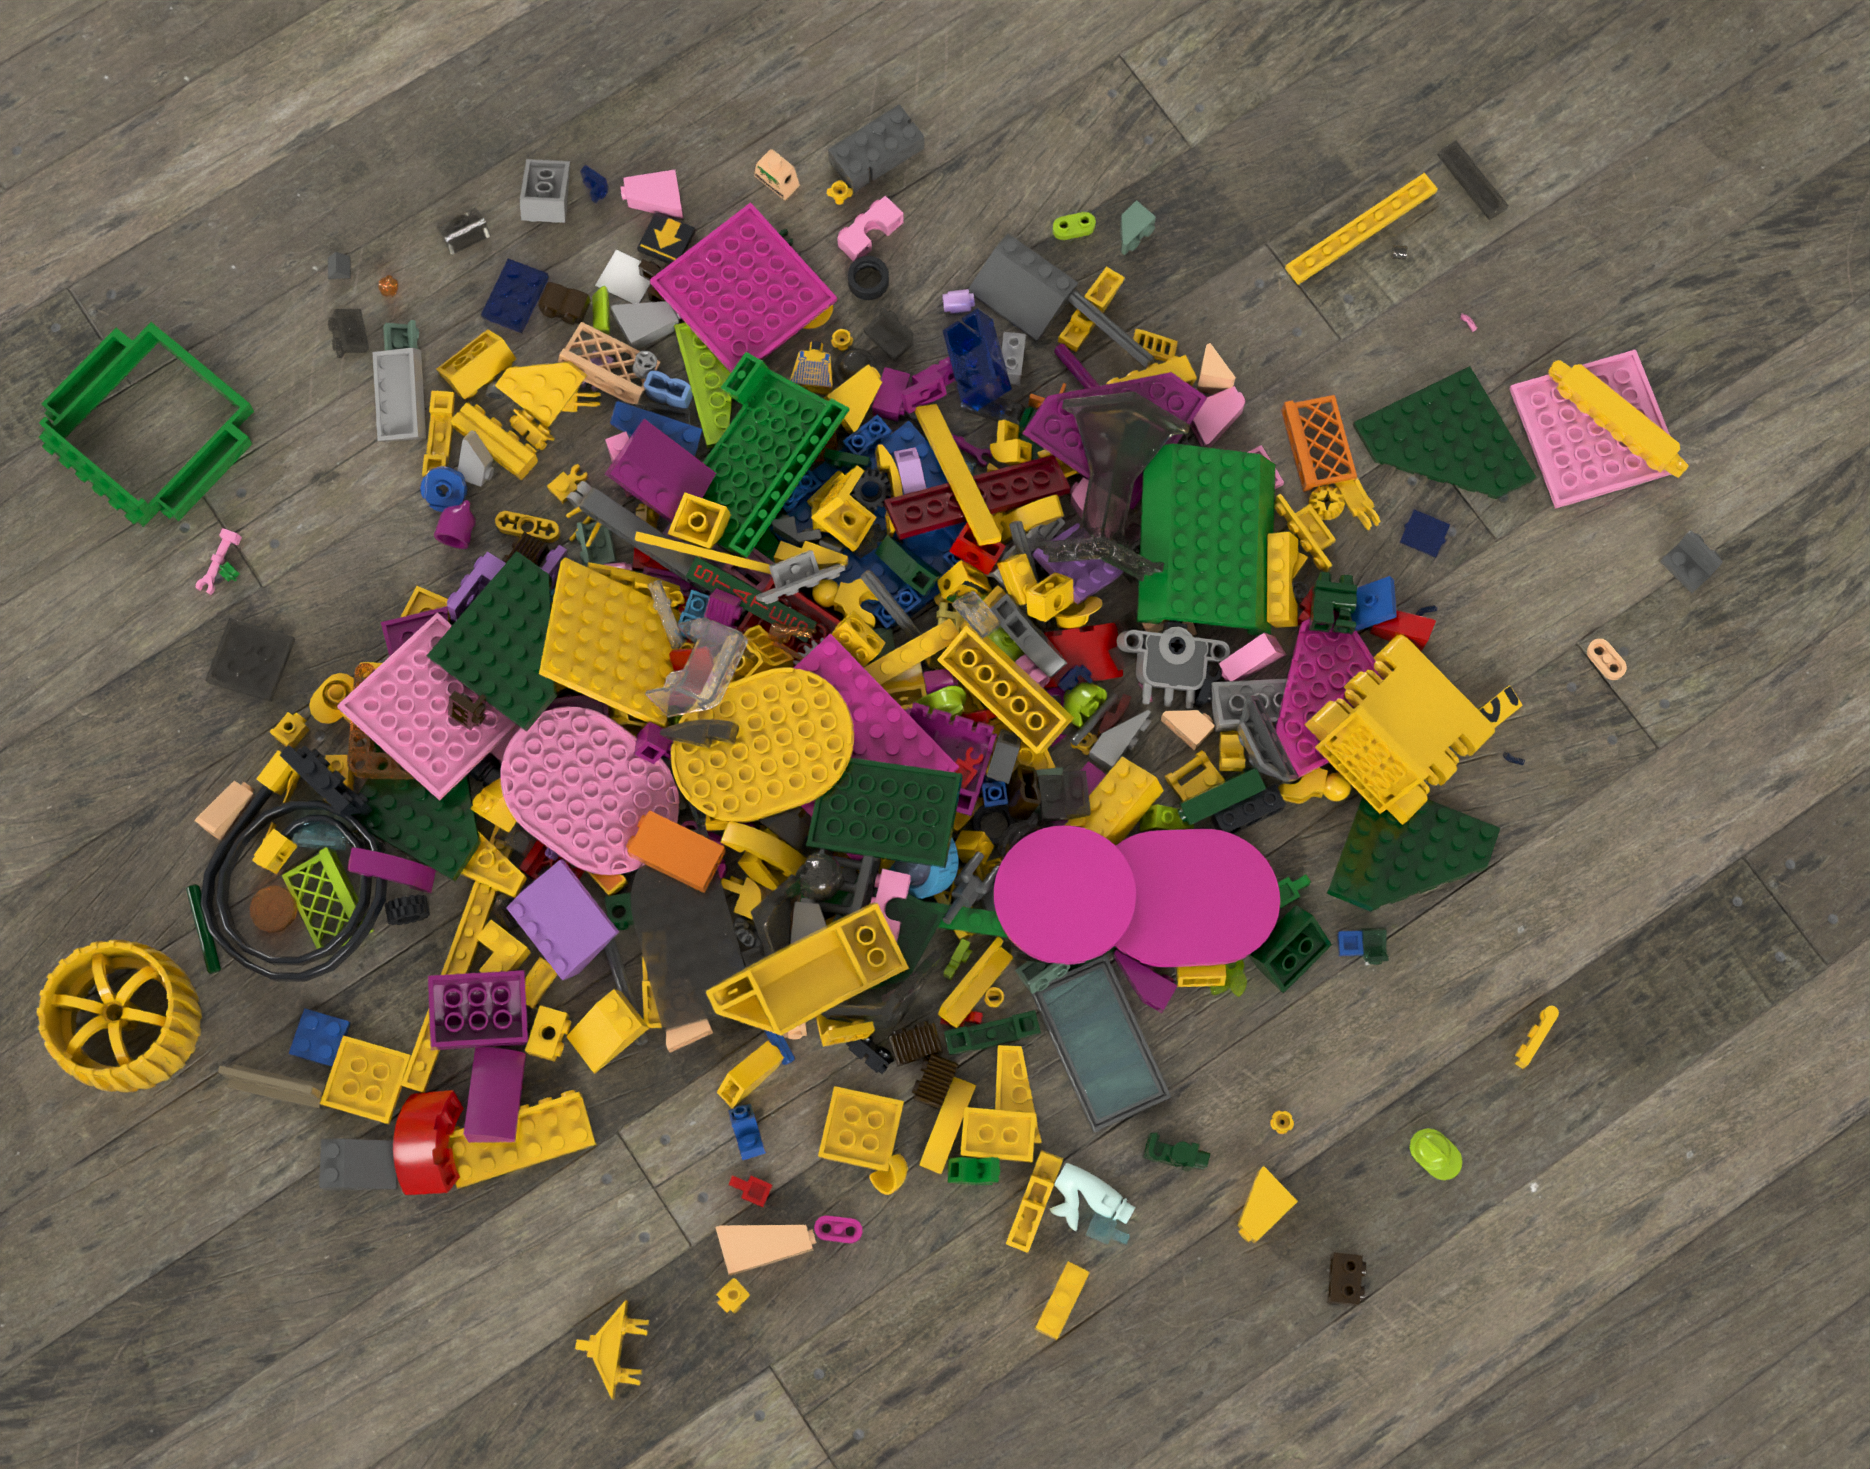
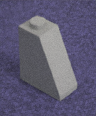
M666 301L611 306L617 324L629 345L635 349H639L675 331L674 325L679 324L681 319Z
M801 898V902H795L790 944L827 926L819 904H815V899Z

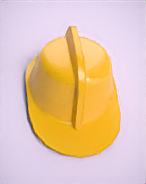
M1091 596L1078 605L1075 602L1054 616L1057 626L1065 629L1084 626L1088 622L1089 615L1102 607V600Z
M337 673L328 677L310 699L309 708L312 716L317 721L326 724L337 722L342 718L341 714L343 712L338 709V704L358 687L355 679L344 673Z

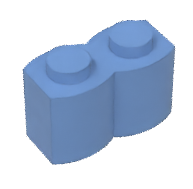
M649 371L644 382L647 397L658 403H667L676 410H687L693 398L691 386L683 380L670 379L662 372Z

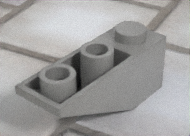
M1147 710L1102 733L1091 749L1088 758L1110 771L1121 757L1126 758L1123 755L1127 749L1132 750L1139 740L1136 736L1140 730L1145 732L1151 723L1149 719L1151 711Z

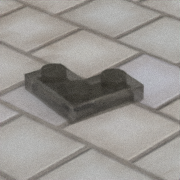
M1135 610L1114 621L1120 633L1129 630L1146 631L1142 623L1137 622ZM1128 635L1126 642L1131 647L1134 641L1133 638L1130 635ZM1118 645L1108 650L1118 671L1137 661V653L1122 651Z

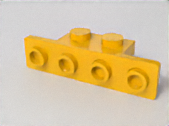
M1281 494L1277 495L1274 502L1277 513L1280 516H1284L1288 522L1289 530L1293 534L1296 533L1300 538L1302 548L1306 552L1309 551L1313 556L1315 566L1319 570L1322 569L1323 572H1330L1332 564L1322 550L1335 543L1336 539L1311 504L1295 513Z

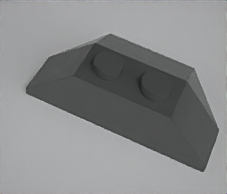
M1259 695L1247 697L1237 730L1240 743L1247 749L1250 755L1248 757L1250 764L1253 768H1257L1258 772L1286 782L1299 779Z

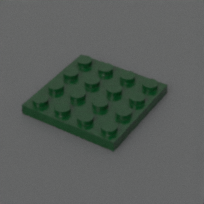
M858 874V876H857V878H856L854 884H855L856 882H858L859 874ZM878 888L874 889L873 897L877 896ZM849 892L842 903L843 906L850 907L853 905L854 893ZM910 894L907 895V900L901 898L891 899L885 907V913L889 919L901 922L897 944L909 968L877 985L897 997H900L942 918L945 916L943 912ZM836 914L832 923L845 916Z

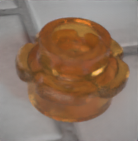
M387 275L379 281L378 288L381 295L387 297L388 295L394 296L396 294L398 281L393 279L391 275Z

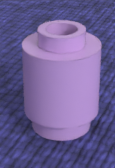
M969 289L948 291V294H943L944 312L950 311L951 314L971 311V307L975 306L974 293H969Z

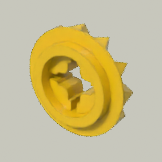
M1329 485L1319 486L1309 497V504H1311L1323 520L1337 518L1345 506L1343 494L1338 491L1337 487L1333 488ZM1326 495H1328L1329 501L1333 502L1330 503L1327 510L1325 503L1321 502L1325 499Z

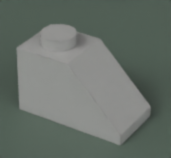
M471 430L462 441L458 472L464 475V481L482 486L487 480H491L493 476V457L478 434Z

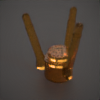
M774 622L770 627L768 639L774 641V647L784 650L801 661L805 657L783 643H788L791 635L811 638L812 634H815L817 631L815 629Z

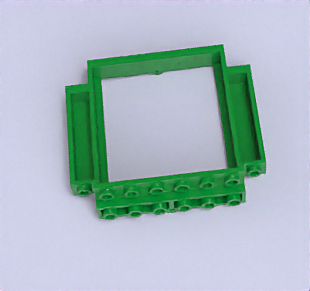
M152 322L133 341L116 327L41 403L46 409L44 414L48 417H44L39 422L44 429L39 436L44 443L42 448L50 455L57 454L60 457L58 461L67 469L72 467L76 470L75 475L83 483L89 481L93 485L91 489L100 497L103 495L110 499L108 503L115 510L118 511L121 508L126 512L124 515L126 519L133 525L139 523L142 527L159 511L168 519L173 517L179 522L252 445L249 437L238 429L254 412L251 404ZM159 343L238 410L147 504L143 498L139 501L65 440V438Z

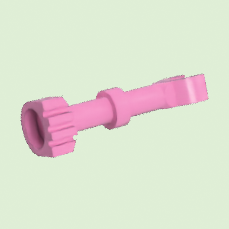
M222 528L219 534L222 541L216 554H213L210 559L212 563L207 574L196 583V589L200 591L203 585L208 584L206 592L210 595L215 591V576L220 568L219 565H223L225 562L224 557L230 544L239 545L242 538L237 533Z

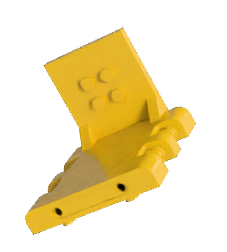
M1398 634L1373 657L1376 661L1374 668L1384 680L1372 670H1367L1365 673L1358 672L1344 686L1346 689L1344 692L1345 698L1354 709L1343 699L1338 698L1335 702L1328 701L1304 725L1320 740L1315 748L1379 814L1387 809L1403 825L1428 800L1427 794L1430 792V788L1424 780L1428 781L1431 785L1436 786L1439 784L1442 786L1457 771L1456 765L1459 763V759L1449 746L1460 756H1466L1467 754L1471 756L1495 733V729L1492 723L1407 637Z

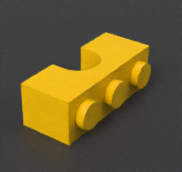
M1069 1261L1067 1262L1035 1330L1055 1340L1058 1339L1090 1272Z

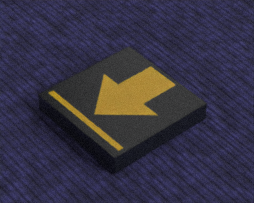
M655 212L637 247V251L671 264L685 253L696 231L695 227Z

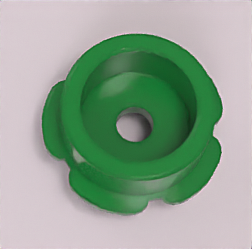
M228 561L224 565H219L222 569L219 573L228 582L231 579L237 581L236 578L240 573Z

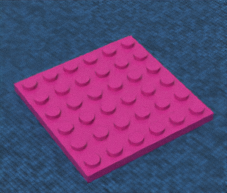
M751 202L650 279V284L730 373L745 352L763 360L837 301V297Z

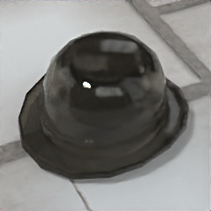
M854 348L846 350L835 361L833 368L834 376L840 384H843L868 364L877 370L876 359L864 349Z

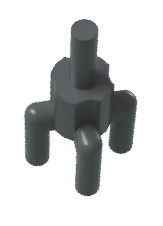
M979 851L975 853L972 859H969L954 880L956 888L951 895L954 897L955 902L942 918L946 924H950L963 906L970 908L975 901H980L995 883L999 866H995L983 881L978 876L973 875V872L984 858V855Z

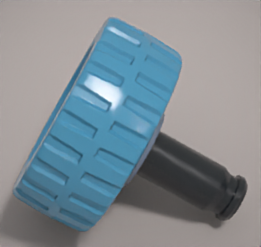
M951 837L946 868L895 861L889 870L912 876L908 894L917 899L941 893L952 884L957 874L958 852L955 845L957 838Z

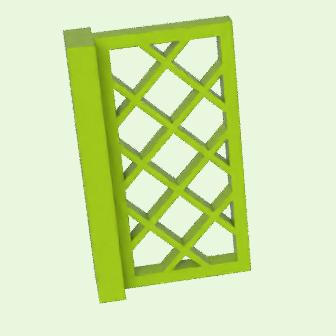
M328 847L320 850V854L282 875L317 949L323 947L321 941L324 933L334 935L335 937L342 930L344 921H349L345 919L346 915L350 919L359 901L336 851ZM321 861L324 867L321 877L311 874L313 865ZM298 873L305 875L301 888L295 887L291 881V877ZM310 877L320 879L316 893L306 890ZM325 881L332 883L334 887L331 897L321 894ZM305 892L315 895L311 908L303 906L302 899ZM319 897L329 899L325 913L315 910ZM334 901L340 902L343 906L341 917L330 914ZM314 912L324 915L320 929L314 927L311 922ZM365 913V915H364V917H363V919H362L360 925L362 924V922H363V920H364V918H365V916H366V913ZM329 917L339 920L335 933L325 930Z

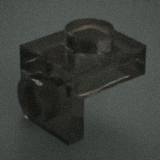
M502 893L497 897L492 911L505 931L521 927L507 909L515 898Z

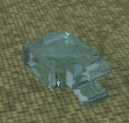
M1096 1212L1086 1233V1236L1106 1245L1109 1244L1110 1239H1113L1126 1246L1130 1238L1129 1234L1115 1229L1117 1221Z

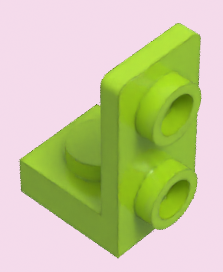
M1156 804L1151 806L1140 819V831L1194 829V824L1188 825L1187 821L1182 822L1177 808Z

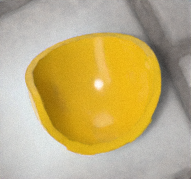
M901 1154L888 1158L889 1172L878 1170L869 1176L872 1184L879 1192L886 1195L892 1194L904 1183L908 1166Z

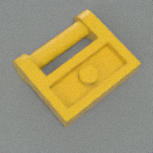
M1203 750L1196 753L1195 758L1174 773L1170 772L1164 776L1181 801L1224 781V778L1210 762ZM1202 764L1205 770L1183 786L1178 783V780Z

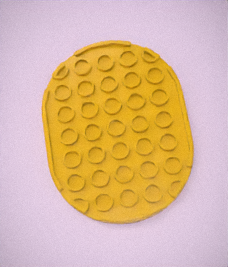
M791 667L775 668L725 684L702 695L680 719L671 746L673 775L685 798L698 810L712 818L725 822L744 823L804 805L829 791L840 779L850 761L854 745V725L845 700L824 678L801 669Z

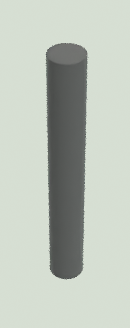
M1112 693L1070 739L1074 746H1077L1119 700L1118 695Z

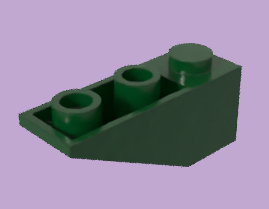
M888 534L875 551V554L904 582L923 596L930 593L938 579L942 576L939 571Z

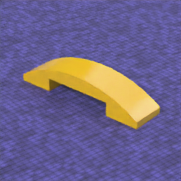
M431 391L429 408L431 416L422 477H425L433 468L440 466L448 467L453 435L451 419L454 417V392Z
M882 444L877 445L875 451L877 468L880 472L882 470L884 473H887L891 486V498L903 495L902 483L896 464L887 449ZM886 512L887 534L893 537L895 528Z
M1058 495L1037 500L1003 516L1000 524L1004 530L1001 534L1000 543L1006 545L1008 541L1013 539L1009 525L1014 521H1022L1024 530L1027 532L1041 524L1048 525L1063 517L1064 514Z
M728 822L721 839V843L740 853L745 850L782 869V875L801 885L804 884L811 863L797 850L763 831L737 822Z
M954 1077L919 1166L942 1174L964 1118V1108L969 1106L976 1085Z

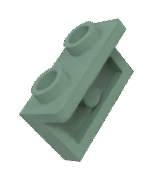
M410 320L407 325L384 324L385 351L405 348L420 350V348H417L419 329L416 328L415 320Z
M582 522L577 523L576 538L582 546L580 557L584 565H588V562L602 565L618 563L612 534L609 529L601 525L591 546L587 547L586 543L597 522L584 525Z
M1033 957L1017 968L1015 972L1031 994H1034L1037 991L1044 990L1049 985V982L1056 977H1063L1068 972L1070 965L1047 963Z

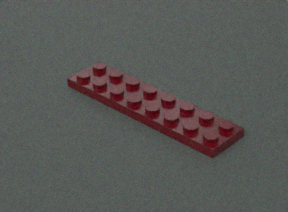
M1053 455L972 476L990 514L1022 507L1049 496H1062L1070 493L1068 481L1056 457ZM949 483L884 500V506L899 540L967 521Z

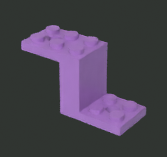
M560 545L556 550L549 552L546 557V563L541 568L552 578L551 590L557 583L560 562L565 557L568 558L567 549ZM489 552L484 557L480 556L474 564V570L470 575L467 574L462 579L459 590L453 592L447 600V607L452 622L455 623L506 564Z

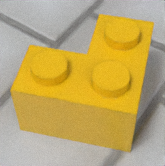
M490 920L476 937L482 945L493 952L479 971L481 973L517 971L531 954L524 944L493 920Z

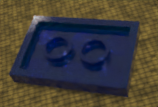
M508 258L481 313V317L523 333L549 279L548 273Z

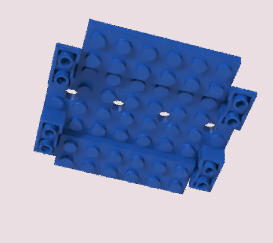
M876 415L843 440V448L839 450L869 457L872 463L871 469H874V467L877 468L875 456L877 445L882 444L887 449L895 464V451L916 447L926 489L949 483L931 445L910 421L891 434V429ZM825 461L812 472L808 469L782 507L789 517L794 516L797 533H801L802 530L807 528H813L812 508L807 500L837 471H841L846 475L851 471L850 468L842 467L841 469H835L828 466ZM868 481L863 484L861 491L864 495L871 497L878 493L879 486L874 481ZM878 506V510H875L873 514L877 518L859 547L853 552L848 547L845 548L843 555L848 556L846 570L840 572V576L832 580L837 582L839 586L841 582L852 583L860 579L865 571L870 570L885 586L908 617L911 618L933 601L934 596L939 594L940 590L936 583L930 593L923 596L904 582L875 554V551L887 535L885 521L887 511L885 506L882 508ZM967 521L900 540L903 542L904 547L935 568L943 576L956 563L962 560L949 551ZM773 526L769 528L770 532L775 536V538L779 542L783 541L785 543L791 544L778 534L774 533ZM896 531L892 537L893 539H899ZM820 532L821 539L827 536L838 540L828 532ZM866 600L861 603V608L872 613L874 618H877L886 629L898 625L880 601Z

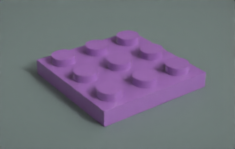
M1079 523L1047 542L1032 554L1050 575L1056 572L1073 578L1074 602L1077 605L1113 582L1123 573L1118 565Z

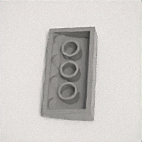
M1287 679L1213 682L1211 684L1215 732L1238 731L1237 728L1246 698L1259 695L1274 728H1276Z

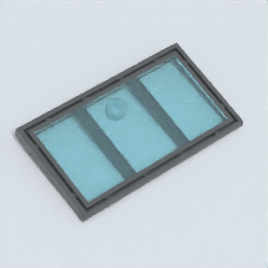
M1107 955L1069 971L1061 978L1056 977L1049 982V985L1044 990L1032 994L1093 1133L1099 1132L1103 1128L1172 1098Z

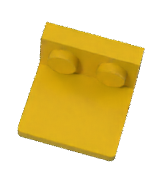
M858 994L815 1017L823 1047L866 1039L875 1031L873 1021L865 1023Z

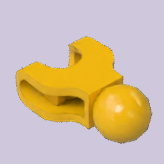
M824 578L819 581L820 584L813 587L812 596L818 605L822 607L834 605V610L841 612L844 618L854 610L872 629L874 628L876 622L873 614L863 610L860 605L866 600H879L861 578L852 583L841 582L840 586L834 580Z
M1319 767L1302 776L1301 780L1296 784L1283 783L1279 785L1278 790L1285 801L1296 804L1304 803L1313 797L1322 798L1323 794L1331 801H1341L1349 796L1351 784L1340 773L1327 775L1328 770Z

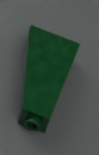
M1248 768L1178 803L1180 809L1177 812L1182 822L1187 821L1188 825H1191L1265 790L1266 787L1257 768Z

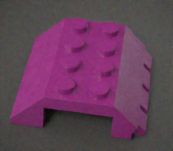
M914 702L912 708L908 707L906 712L954 762L958 758L965 761L966 751L970 747L974 748L970 754L972 759L979 758L980 754L984 755L982 762L973 767L978 773L966 790L960 789L956 812L971 816L997 734L993 733L994 726L978 722L977 728L973 727L974 720L956 715L955 720L952 721L950 720L951 713L934 708L932 714H929L928 706Z

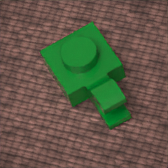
M1307 874L1294 882L1291 881L1289 876L1278 882L1280 909L1301 897L1298 891L1308 887L1311 883Z

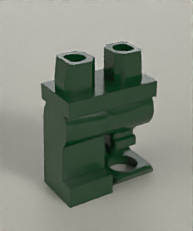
M1320 572L1312 590L1309 630L1328 633L1331 630L1337 633L1353 634L1356 622L1349 621L1351 614L1355 612L1357 603V585H1354L1353 576L1341 575L1339 583L1331 582L1332 574ZM1333 610H1334L1335 612H1338V617H1337V620L1335 621V623H1334Z
M1158 1132L1148 1135L1143 1158L1174 1167L1183 1166L1182 1170L1187 1172L1193 1168L1200 1170L1207 1168L1211 1153L1198 1150L1200 1144L1194 1142L1189 1144L1181 1141L1173 1146L1159 1142L1160 1135Z

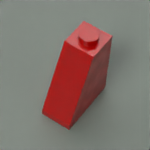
M1396 610V618L1375 624L1370 630V634L1389 642L1396 635L1401 634L1407 637L1422 652L1429 640L1436 620Z

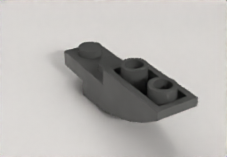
M1006 593L991 608L1007 634L1049 678H1052L1068 663L1042 630L1033 624L1010 594Z

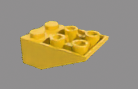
M920 662L881 684L882 688L905 711L908 707L912 708L913 703H916L918 699L926 696Z

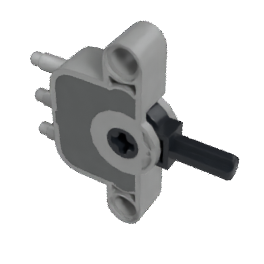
M1175 620L1165 622L1163 630L1158 633L1129 630L1120 633L1117 637L1119 649L1125 652L1137 653L1136 678L1143 685L1142 703H1150L1152 687L1165 689L1164 706L1171 707L1174 690L1186 691V709H1193L1195 691L1202 687L1204 679H1206L1207 662H1219L1229 657L1230 648L1228 644L1219 640L1195 638L1187 631L1188 624H1182L1183 621ZM1128 635H1130L1134 641L1131 647L1126 642ZM1171 643H1172L1173 645H1176V649H1175V650H1174L1173 647H1171ZM1215 646H1217L1220 650V654L1218 657H1216L1213 653V649Z

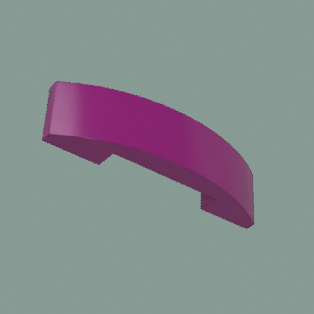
M360 848L351 849L347 871L364 876H375L404 884L411 889L426 893H432L436 873L434 869L417 862Z

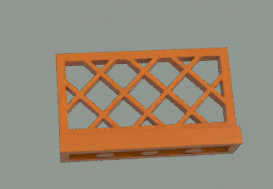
M1335 395L1295 403L1293 400L1284 402L1281 412L1303 492L1310 491L1313 487L1356 479L1357 474ZM1330 402L1333 410L1330 415L1318 409L1321 404ZM1306 407L1313 411L1308 420L1299 415L1298 408ZM1315 413L1326 419L1322 428L1310 422ZM1328 422L1337 426L1338 432L1335 436L1324 430ZM1307 426L1318 431L1314 440L1305 436L1304 430ZM1320 434L1332 440L1327 448L1316 442ZM1334 442L1343 446L1344 452L1341 456L1329 450ZM1313 446L1324 452L1319 461L1310 455L1309 451ZM1326 454L1337 460L1333 469L1322 463ZM1341 462L1349 468L1350 474L1342 475L1335 471V469ZM1318 466L1330 473L1327 478L1317 480L1315 471Z

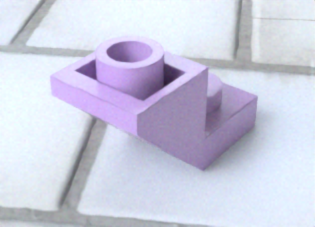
M916 447L895 451L894 457L899 470L904 495L926 489Z

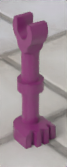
M952 434L958 449H962L972 455L977 460L979 466L986 467L987 462L981 457L986 455L991 458V450L976 448L967 443L962 436L957 437Z

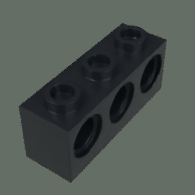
M1276 784L1213 814L1211 821L1216 830L1235 834L1283 811L1286 803Z

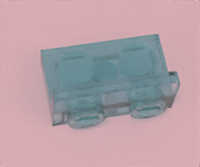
M314 824L302 829L300 834L294 833L293 843L299 847L321 849L328 847L344 851L346 848V837L338 828L329 825Z

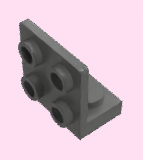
M1691 530L1682 538L1677 546L1660 560L1691 593L1710 578L1723 563L1719 554L1710 549L1704 543L1702 537Z

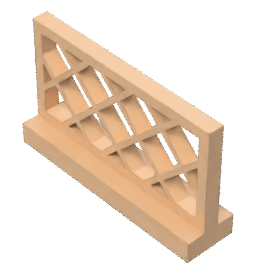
M581 322L565 349L563 348L557 363L571 361L588 375L584 380L585 382L634 407H637L645 391L644 382L646 379H641V387L633 384L630 379L638 377L634 373L628 374L625 366L634 364L635 357L640 351ZM584 331L590 334L592 339L582 341L580 333ZM606 342L611 345L612 349L602 351L599 343ZM595 344L598 352L588 354L585 346ZM580 347L583 355H576L570 352V350ZM626 352L631 355L632 359L622 361L619 353ZM615 354L618 362L608 364L605 356ZM600 357L603 365L598 366L592 363L590 359ZM657 360V365H656V367H655V371H657V369H658V367L660 366V363H661V362L658 361V360ZM620 367L623 375L618 376L612 373L610 369Z

